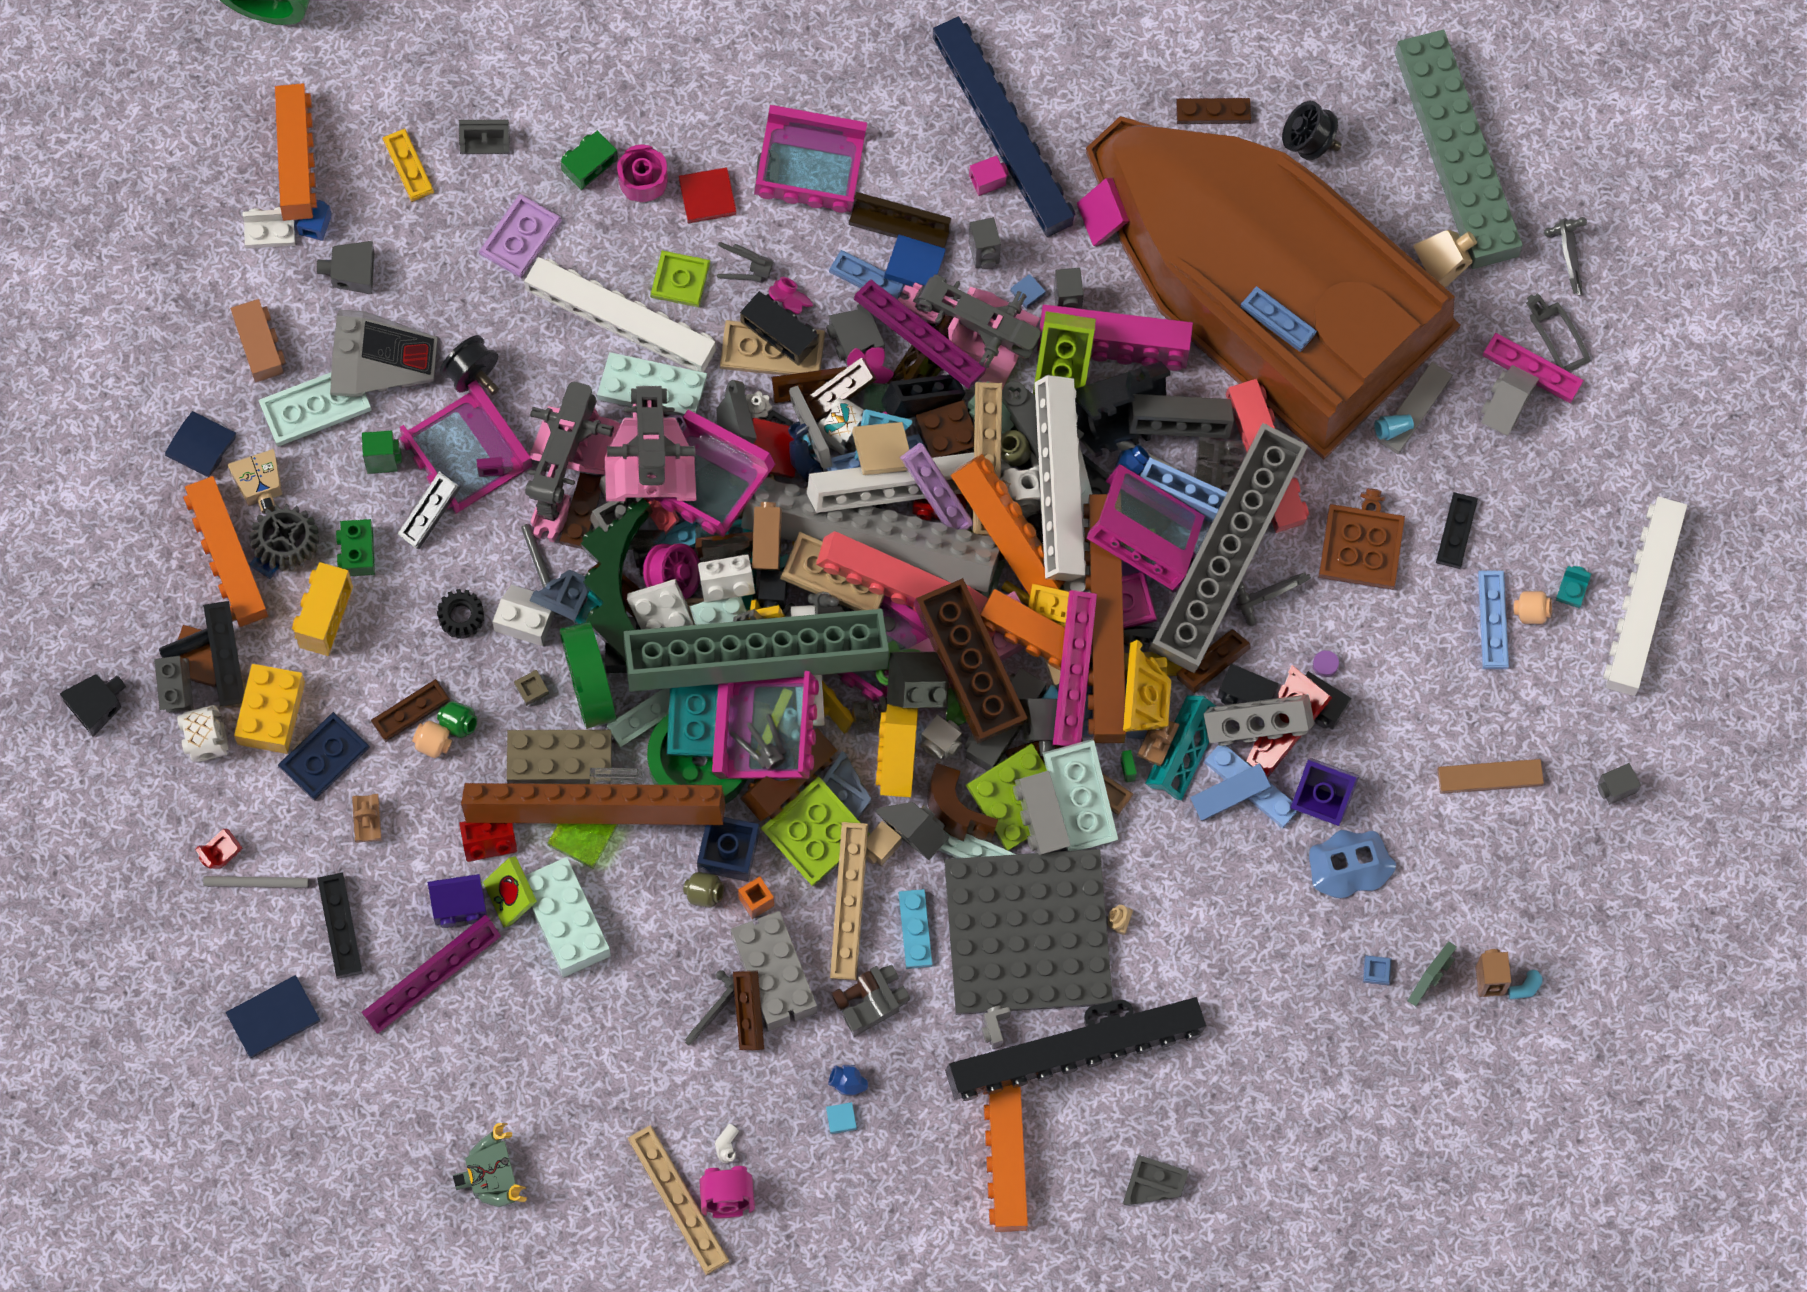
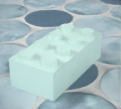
M567 857L525 875L537 901L531 907V910L563 978L611 956L610 948Z

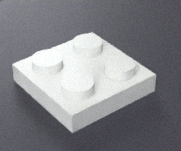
M676 579L627 594L628 603L641 630L694 625L693 616Z

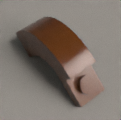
M936 763L928 788L927 802L929 809L935 814V817L945 825L943 830L963 842L966 834L991 842L998 819L966 808L958 800L955 791L961 771Z

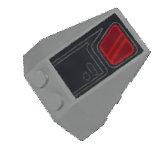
M339 309L336 318L332 355L330 395L358 397L363 396L364 392L374 390L383 392L387 391V388L400 385L404 388L434 382L438 337L366 311Z

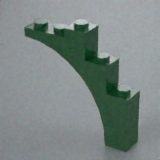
M644 498L639 502H633L627 508V513L620 520L616 519L609 525L607 532L598 526L595 530L588 531L582 539L583 542L580 543L583 550L599 565L598 568L595 567L586 574L583 583L586 589L602 604L600 607H594L588 613L586 622H591L594 633L624 662V631L635 629L627 616L623 602L622 576L624 561L630 544L639 528L653 513L650 504Z

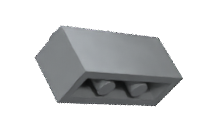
M1045 771L1015 780L1016 786H1013L1016 800L1021 801L1023 811H1020L1023 825L1028 826L1030 836L1027 839L1031 851L1041 855L1071 846L1050 772Z

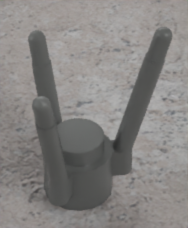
M722 242L718 243L719 247L751 260L749 271L754 273L753 275L717 274V278L753 280L761 282L762 278H769L774 260L760 256L738 244H734L732 247Z
M767 714V720L776 746L772 743L766 745L752 723H747V727L761 746L759 751L761 755L754 751L735 732H731L730 736L759 762L762 769L767 768L768 771H771L785 762L784 755L787 752L781 744L772 715Z

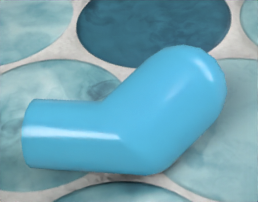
M1530 970L1527 972V977L1522 985L1509 986V999L1534 996L1542 985L1543 978L1537 970Z

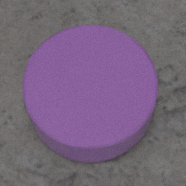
M1328 650L1320 651L1313 660V669L1321 677L1334 675L1339 666L1336 654Z

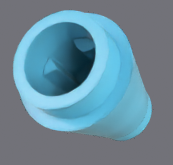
M1410 414L1380 416L1374 422L1377 437L1380 440L1385 439L1386 441L1414 427Z

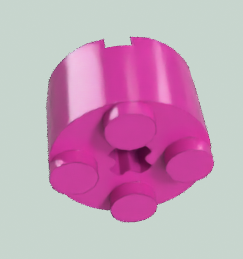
M645 144L634 145L628 148L619 159L617 164L619 186L629 200L648 202L664 194L668 183L666 159L660 151L658 152L652 146Z
M735 1166L731 1170L708 1168L704 1171L705 1175L699 1180L701 1212L703 1215L707 1216V1212L713 1213V1218H733L743 1216V1211L749 1209V1213L755 1209L753 1177L747 1172V1167Z

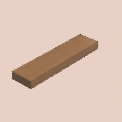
M1541 759L1441 766L1437 769L1440 794L1537 787L1544 784Z

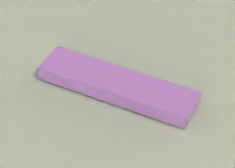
M918 443L900 457L944 525L959 530H967L973 526V521L922 443Z

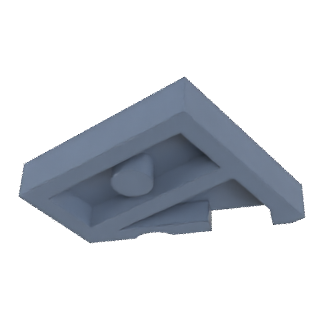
M569 569L561 574L560 578L548 582L542 590L534 591L529 601L575 621L588 592L583 583L585 576Z
M842 751L822 781L859 820L872 800L846 753Z

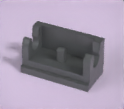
M509 119L459 120L460 154H510Z

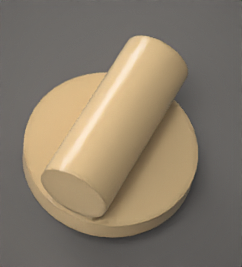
M1124 905L1116 906L1108 914V926L1115 930L1116 933L1125 935L1133 910Z

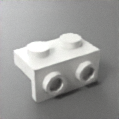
M749 555L698 563L704 603L755 594Z

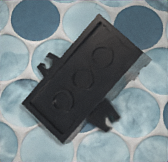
M1161 361L1076 388L1075 407L1078 416L1076 424L1077 428L1084 433L1080 441L1095 458L1102 456V448H1107L1109 452H1114L1118 450L1117 443L1129 439L1134 445L1139 444L1138 438L1140 436L1145 441L1151 440L1152 434L1130 433L1128 407L1129 402L1135 401L1133 394L1166 396V377L1170 376V370Z

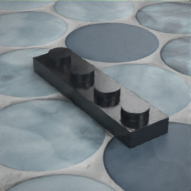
M229 601L205 604L203 608L220 707L242 703L244 688Z
M341 872L318 877L317 880L336 977L340 979L363 974L344 874Z

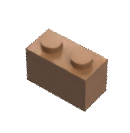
M1500 949L1486 950L1485 953L1481 954L1475 966L1478 996H1505L1511 984L1508 952H1501Z

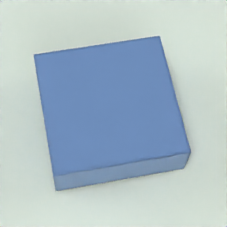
M1031 274L1027 275L1010 289L1014 296H1016L1017 291L1022 292L1021 296L1023 293L1026 294L1027 297L1022 304L1026 309L1046 293Z
M1365 956L1363 983L1389 985L1392 958Z

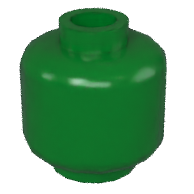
M456 701L446 704L445 707L439 710L437 715L439 725L446 727L449 730V735L458 738H464L472 734L477 726V716L474 709Z

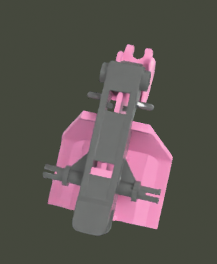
M936 274L929 278L925 286L914 283L913 287L905 285L902 293L908 295L909 299L903 300L898 298V301L928 324L939 323L943 315L954 317L948 327L949 340L986 368L985 374L979 379L981 382L1002 383L1003 389L1019 357L1029 358L1037 346L1041 333L1036 326L1040 318L1021 308L1027 297L1024 293L1021 296V291H1017L1012 302H1007L992 292L970 287L968 292L965 293L958 289L960 286L959 281L954 286L947 284L945 278Z
M571 382L566 389L560 408L548 406L544 410L532 407L530 412L531 417L543 420L532 450L529 452L532 460L540 462L536 471L528 470V474L534 475L532 481H528L525 489V494L530 499L538 501L531 518V524L535 527L533 533L535 538L540 539L543 532L549 531L548 540L555 542L559 533L563 531L570 509V495L564 494L563 483L575 484L574 480L565 478L567 469L605 475L607 446H611L621 424L598 415L595 409L597 399L592 394V389L589 385Z
M636 386V388H631V404H633V407L624 408V412L633 413V418L623 419L611 446H607V454L605 456L606 501H625V497H677V501H696L695 446H689L675 417L663 418V412L675 411L673 407L663 406V404H667V388H662V386Z

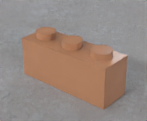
M256 299L231 307L233 319L255 383L284 374L282 365L286 364L282 350H276L274 343L279 341L275 329H269L267 321H270L271 317L267 306L262 307L260 300Z

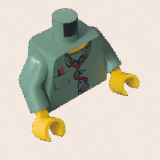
M497 1123L493 1131L482 1138L469 1152V1156L465 1158L468 1171L453 1175L456 1190L472 1186L475 1199L479 1198L482 1203L495 1207L506 1206L515 1201L526 1202L527 1197L519 1196L520 1191L526 1189V1187L516 1185L505 1141H501L502 1139L512 1137V1132L503 1133V1128L508 1123Z

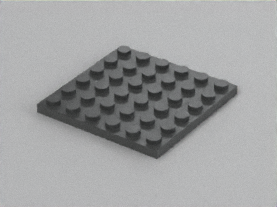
M1100 849L1048 852L1041 855L1031 853L944 859L956 1015L988 1013L987 1010L995 1006L1009 1007L1010 1011L1094 1006L1113 1001Z

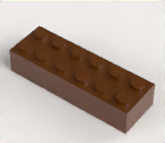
M962 578L916 598L913 604L934 651L937 652L949 684L976 743L979 744L1023 725L1028 718L964 579Z

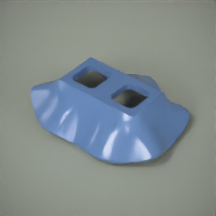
M1340 830L1324 843L1312 846L1309 852L1313 886L1319 892L1336 898L1348 897L1356 891L1376 890L1385 884L1396 869L1395 861L1389 856L1381 837L1375 831L1353 833L1347 830ZM1368 847L1373 861L1361 864L1358 862L1355 851ZM1343 853L1348 867L1335 870L1332 865L1331 856Z

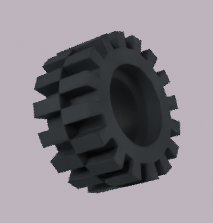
M456 589L457 593L453 594L450 591L447 598L445 596L441 598L442 603L438 604L437 616L444 632L447 631L449 636L453 637V635H456V638L461 639V636L465 635V638L470 637L469 634H476L477 629H481L482 621H484V610L480 599H477L476 594L473 593L471 595L469 590H465L462 593L461 589ZM457 606H465L471 611V615L465 622H456L451 618L452 610Z

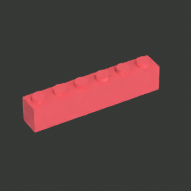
M1257 379L1228 387L1225 394L1227 399H1231L1233 417L1246 453L1262 423L1275 429L1273 425L1275 423L1274 413L1271 408H1267L1265 388L1263 385L1259 386ZM1292 478L1271 520L1275 533L1304 525L1307 516H1309L1308 507L1305 501L1301 502L1298 494L1301 490L1297 478Z
M836 531L824 537L816 565L824 568L825 572L845 577L851 584L863 585L874 594H884L890 597L892 602L901 605L906 604L912 607L915 612L913 604L916 598L950 584V582Z

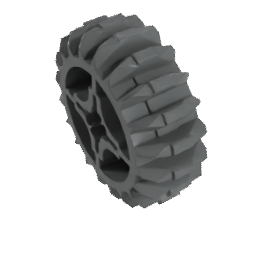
M287 503L284 509H280L276 504L274 507L275 511L273 512L266 508V516L259 514L257 517L258 522H253L252 524L254 531L250 532V539H252L251 548L255 550V556L257 558L261 557L263 565L270 562L272 570L277 565H280L282 572L285 566L289 565L290 569L294 570L296 563L303 567L304 559L311 561V553H316V544L319 543V536L317 535L319 530L314 525V518H308L306 510L299 513L300 510L297 505L293 510H290ZM273 527L274 534L269 536V540L264 542L266 533ZM305 533L304 541L296 548L295 542L300 538L301 534Z

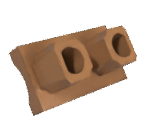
M1169 721L1167 727L1148 730L1137 756L1160 767L1179 724Z
M379 795L352 796L355 842L382 841Z

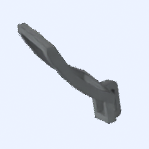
M1538 293L1535 296L1530 295L1527 297L1528 302L1526 304L1532 312L1530 315L1531 322L1544 340L1556 365L1569 372L1590 362L1589 354L1577 330L1561 305L1557 302L1547 306ZM1556 313L1560 314L1568 326L1584 357L1564 367L1549 337L1539 321Z

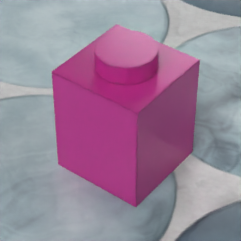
M997 155L969 166V177L978 196L1006 186V178L1009 176L1008 169L1004 162L1000 163Z

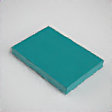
M718 684L669 688L667 755L713 758Z

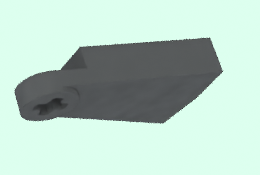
M731 380L726 387L725 398L716 408L717 425L754 444L757 437L745 397V385L741 381Z
M1011 381L1002 389V402L1011 414L1010 420L1016 429L1026 436L1031 451L1039 461L1035 395L1026 389L1022 383ZM1009 390L1012 392L1017 390L1019 392L1018 399H1010ZM1077 428V437L1080 441L1084 433Z

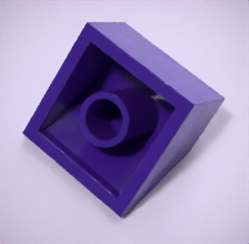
M1310 758L1307 760L1290 808L1340 826L1352 799L1359 775Z
M480 874L428 882L435 925H440L442 928H450L456 926V922L466 921L467 924H474L484 915L487 916Z

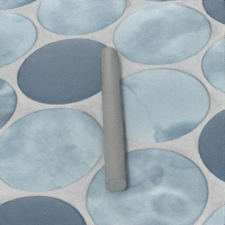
M204 876L203 886L308 888L309 878Z

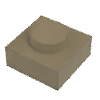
M537 670L514 681V685L526 706L549 694Z

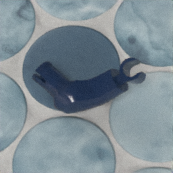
M798 421L788 429L790 436L794 439L789 442L790 463L804 481L808 482L809 474L824 471L820 462L810 456L808 442L801 439L802 436L808 433L807 425L805 423L800 424Z

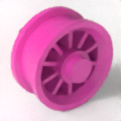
M658 544L647 554L644 567L640 568L639 573L641 577H644L647 588L676 579L684 599H687L698 588L700 582L698 563L700 561L696 552L686 544Z

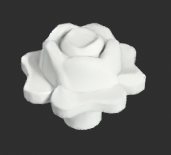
M760 391L755 394L746 395L751 418L768 417V411L772 410L769 396H762Z

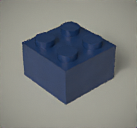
M724 817L723 825H705L697 860L698 872L749 882L760 834L759 824Z

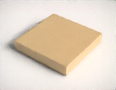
M902 422L853 427L852 433L863 475L908 471L900 459L902 455L909 451Z

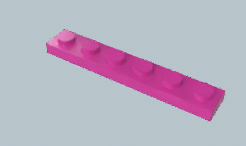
M1069 591L1053 745L1065 747L1080 743L1082 739L1097 597L1095 593Z

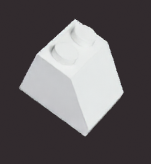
M511 584L501 598L492 621L494 631L543 646L555 612L529 601L534 591Z

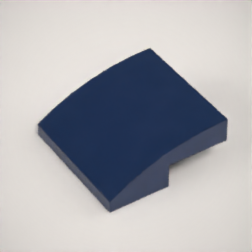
M192 411L175 434L165 452V456L206 477H210L221 463L222 455L235 440L236 432Z

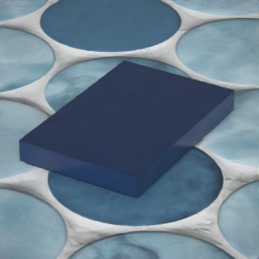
M332 712L278 764V767L315 801L370 746L340 717Z
M296 975L225 1012L250 1059L320 1022Z

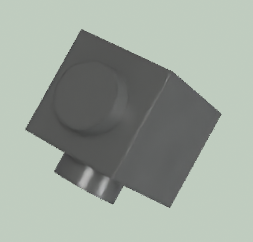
M1627 763L1602 774L1597 788L1603 799L1606 798L1609 805L1636 794L1641 784L1630 763Z

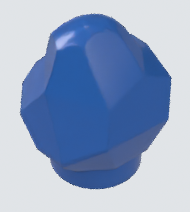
M1140 445L1122 450L1117 459L1115 469L1120 464L1137 475L1141 474L1150 456Z
M835 1065L833 1067L828 1085L835 1087V1090L841 1095L855 1096L868 1089V1081L861 1076L855 1065H843L842 1067Z

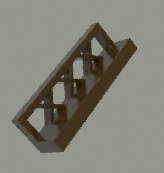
M856 192L849 225L894 238L902 235L945 248L951 231L952 218Z
M943 315V320L939 325L935 326L936 323L929 325L949 339L948 327L954 317ZM911 345L895 369L893 377L886 383L883 389L886 391L892 381L937 376L942 368ZM917 358V360L915 361V363L909 366V364L911 363V361H913V360H915V359Z

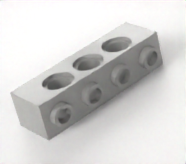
M1309 694L1210 707L1204 713L1209 743L1218 742L1219 746L1229 745L1234 742L1233 740L1243 739V742H1253L1258 740V737L1267 736L1268 739H1277L1286 733L1300 736L1307 734L1315 724ZM1279 713L1286 714L1289 717V723L1283 722L1279 717ZM1255 716L1261 717L1264 720L1265 726H1259L1255 722ZM1230 720L1237 721L1240 729H1234L1230 724Z

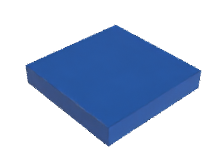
M898 235L884 278L912 287L914 283L925 286L930 277H933L935 274L938 275L946 248Z

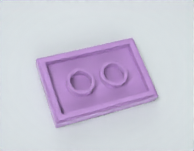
M519 194L479 250V254L522 278L562 219L560 216Z

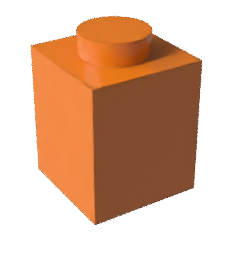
M760 876L738 889V898L752 919L774 907V897Z

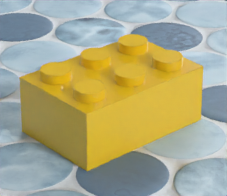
M319 562L317 569H313L310 574L309 584L311 586L308 593L305 592L302 596L300 604L302 611L300 616L295 617L292 630L295 633V639H297L299 648L329 656L349 601L353 584L348 570Z
M257 664L251 665L234 734L237 745L288 754L305 685L301 672Z
M887 704L886 712H881L876 786H881L880 795L911 798L918 708H901Z

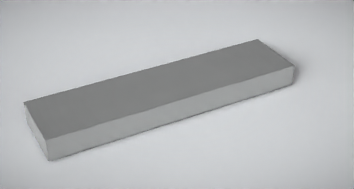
M1431 362L1395 413V415L1410 414L1414 422L1413 429L1387 441L1378 438L1377 442L1399 454L1453 375Z
M799 387L790 388L789 393L792 407L800 423L807 425L808 433L806 435L822 468L832 467L829 448Z

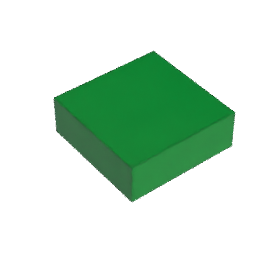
M1122 751L1120 762L1124 780L1126 783L1136 780L1137 773L1132 751Z

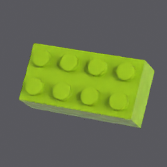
M1046 311L1033 387L1034 395L1035 382L1047 375L1073 378L1075 389L1086 385L1096 319Z

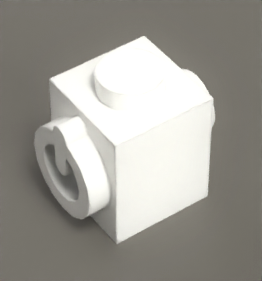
M937 715L922 732L921 742L923 743L921 747L936 759L941 760L942 757L946 759L949 754L954 756L962 746L960 742L962 736L960 728L950 720L947 722Z

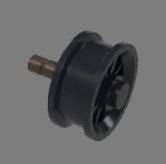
M1310 100L1301 103L1292 111L1284 125L1282 133L1283 145L1292 152H1298L1302 158L1309 161L1321 157L1329 147L1334 151H1339L1342 144L1335 140L1338 130L1337 116L1330 110H1322V107L1315 101Z
M480 335L469 337L455 347L443 361L440 367V374L444 378H450L454 382V389L459 393L468 391V385L477 380L478 383L480 382L487 388L491 395H495L499 391V387L493 383L488 374L495 367L499 356L495 350H488L484 345V339Z

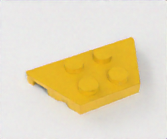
M1139 640L1131 642L1129 646L1123 731L1125 732L1162 729L1167 727L1169 722L1171 680L1159 668L1158 663L1153 657L1147 658L1140 650L1142 643Z

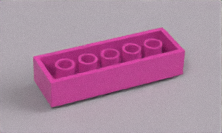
M1042 305L1039 329L1041 334L1038 339L1037 351L1040 350L1045 313L1048 311L1096 319L1090 355L1094 361L1104 362L1109 359L1117 360L1119 364L1129 365L1133 362L1142 363L1143 366L1161 361L1172 371L1187 368L1193 322Z

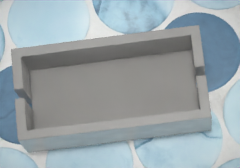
M780 911L759 918L757 925H754L753 921L732 928L731 938L743 969L758 970L761 1013L767 1030L771 1031L790 1024L788 1012L793 1011L795 1021L817 1014L816 1002Z

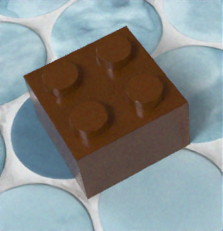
M964 400L916 415V429L932 458L974 452V427Z

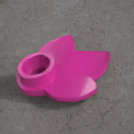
M781 277L769 288L770 297L774 301L782 302V306L785 309L791 310L796 315L802 312V306H813L805 294L797 291V284L790 278Z
M855 348L848 355V367L860 358L866 359L877 378L875 382L870 384L871 386H882L894 375L892 370L882 366L885 358L883 348H871L865 353Z

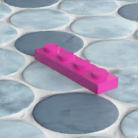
M1496 332L1483 353V357L1507 370L1514 365L1538 377L1537 386L1570 404L1584 381Z

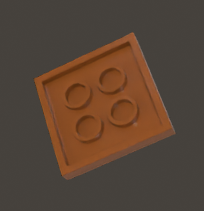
M1330 504L1318 578L1394 590L1405 516Z

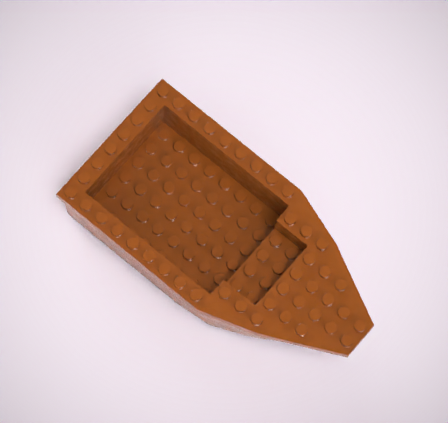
M1122 116L1118 117L1086 147V154L1097 183L1100 184L1105 178H1113L1129 219V222L1117 231L1119 240L1158 311L1168 320L1193 322L1191 341L1238 384L1257 379L1259 386L1263 385L1265 388L1267 408H1271L1274 416L1323 460L1460 329L1461 324L1453 318L1455 296L1321 178L1284 152L1235 136L1155 127ZM1256 286L1317 331L1313 339L1301 352L1240 308L1241 303Z

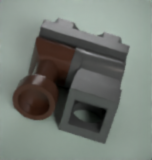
M893 965L881 969L875 966L870 971L861 974L857 984L843 992L841 989H837L831 992L838 1009L842 1011L843 1018L854 1037L900 1012L899 1007L910 1000V996L904 986L892 992L888 987V984L899 979ZM860 996L863 998L864 1002L847 1008L849 1006L848 1001Z

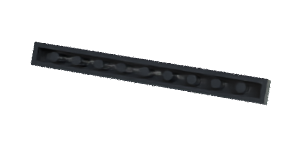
M1194 997L948 1064L945 1073L954 1100L962 1098L963 1101H969L977 1098L980 1093L988 1092L991 1095L1002 1091L1003 1087L1012 1085L1013 1088L1026 1085L1028 1080L1035 1078L1038 1081H1043L1053 1077L1054 1073L1061 1071L1063 1074H1069L1078 1070L1077 1067L1080 1066L1095 1067L1102 1064V1060L1112 1058V1061H1117L1127 1057L1128 1053L1135 1051L1137 1054H1143L1152 1050L1154 1046L1169 1047L1176 1044V1040L1183 1038L1186 1041L1195 1040L1201 1036L1207 1025L1198 999Z

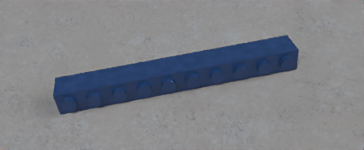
M958 16L934 27L932 37L1002 161L1005 163L1045 236L1049 237L1073 226L1075 210L1070 202L1066 203L1063 198L1064 192L1059 182H1054L1051 177L1052 171L1047 162L1043 163L1039 155L1041 153L1036 142H1031L1028 137L1029 131L1024 122L1020 123L1017 118L1018 113L1013 102H1008L1005 97L1006 91L1001 82L997 83L994 78V69L990 62L986 63L982 57L983 51L978 42L974 43L971 38L972 32L969 25L963 23Z

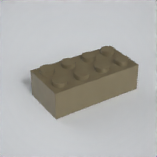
M611 729L507 730V783L612 784Z

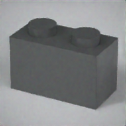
M992 217L970 222L968 242L975 269L980 267L982 269H991L1000 263L1001 242L995 219Z
M1080 267L1055 270L1053 287L1055 306L1082 309L1084 293Z

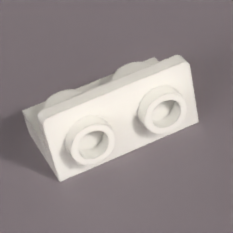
M280 207L274 210L255 208L243 212L246 249L296 246L295 220L283 221Z

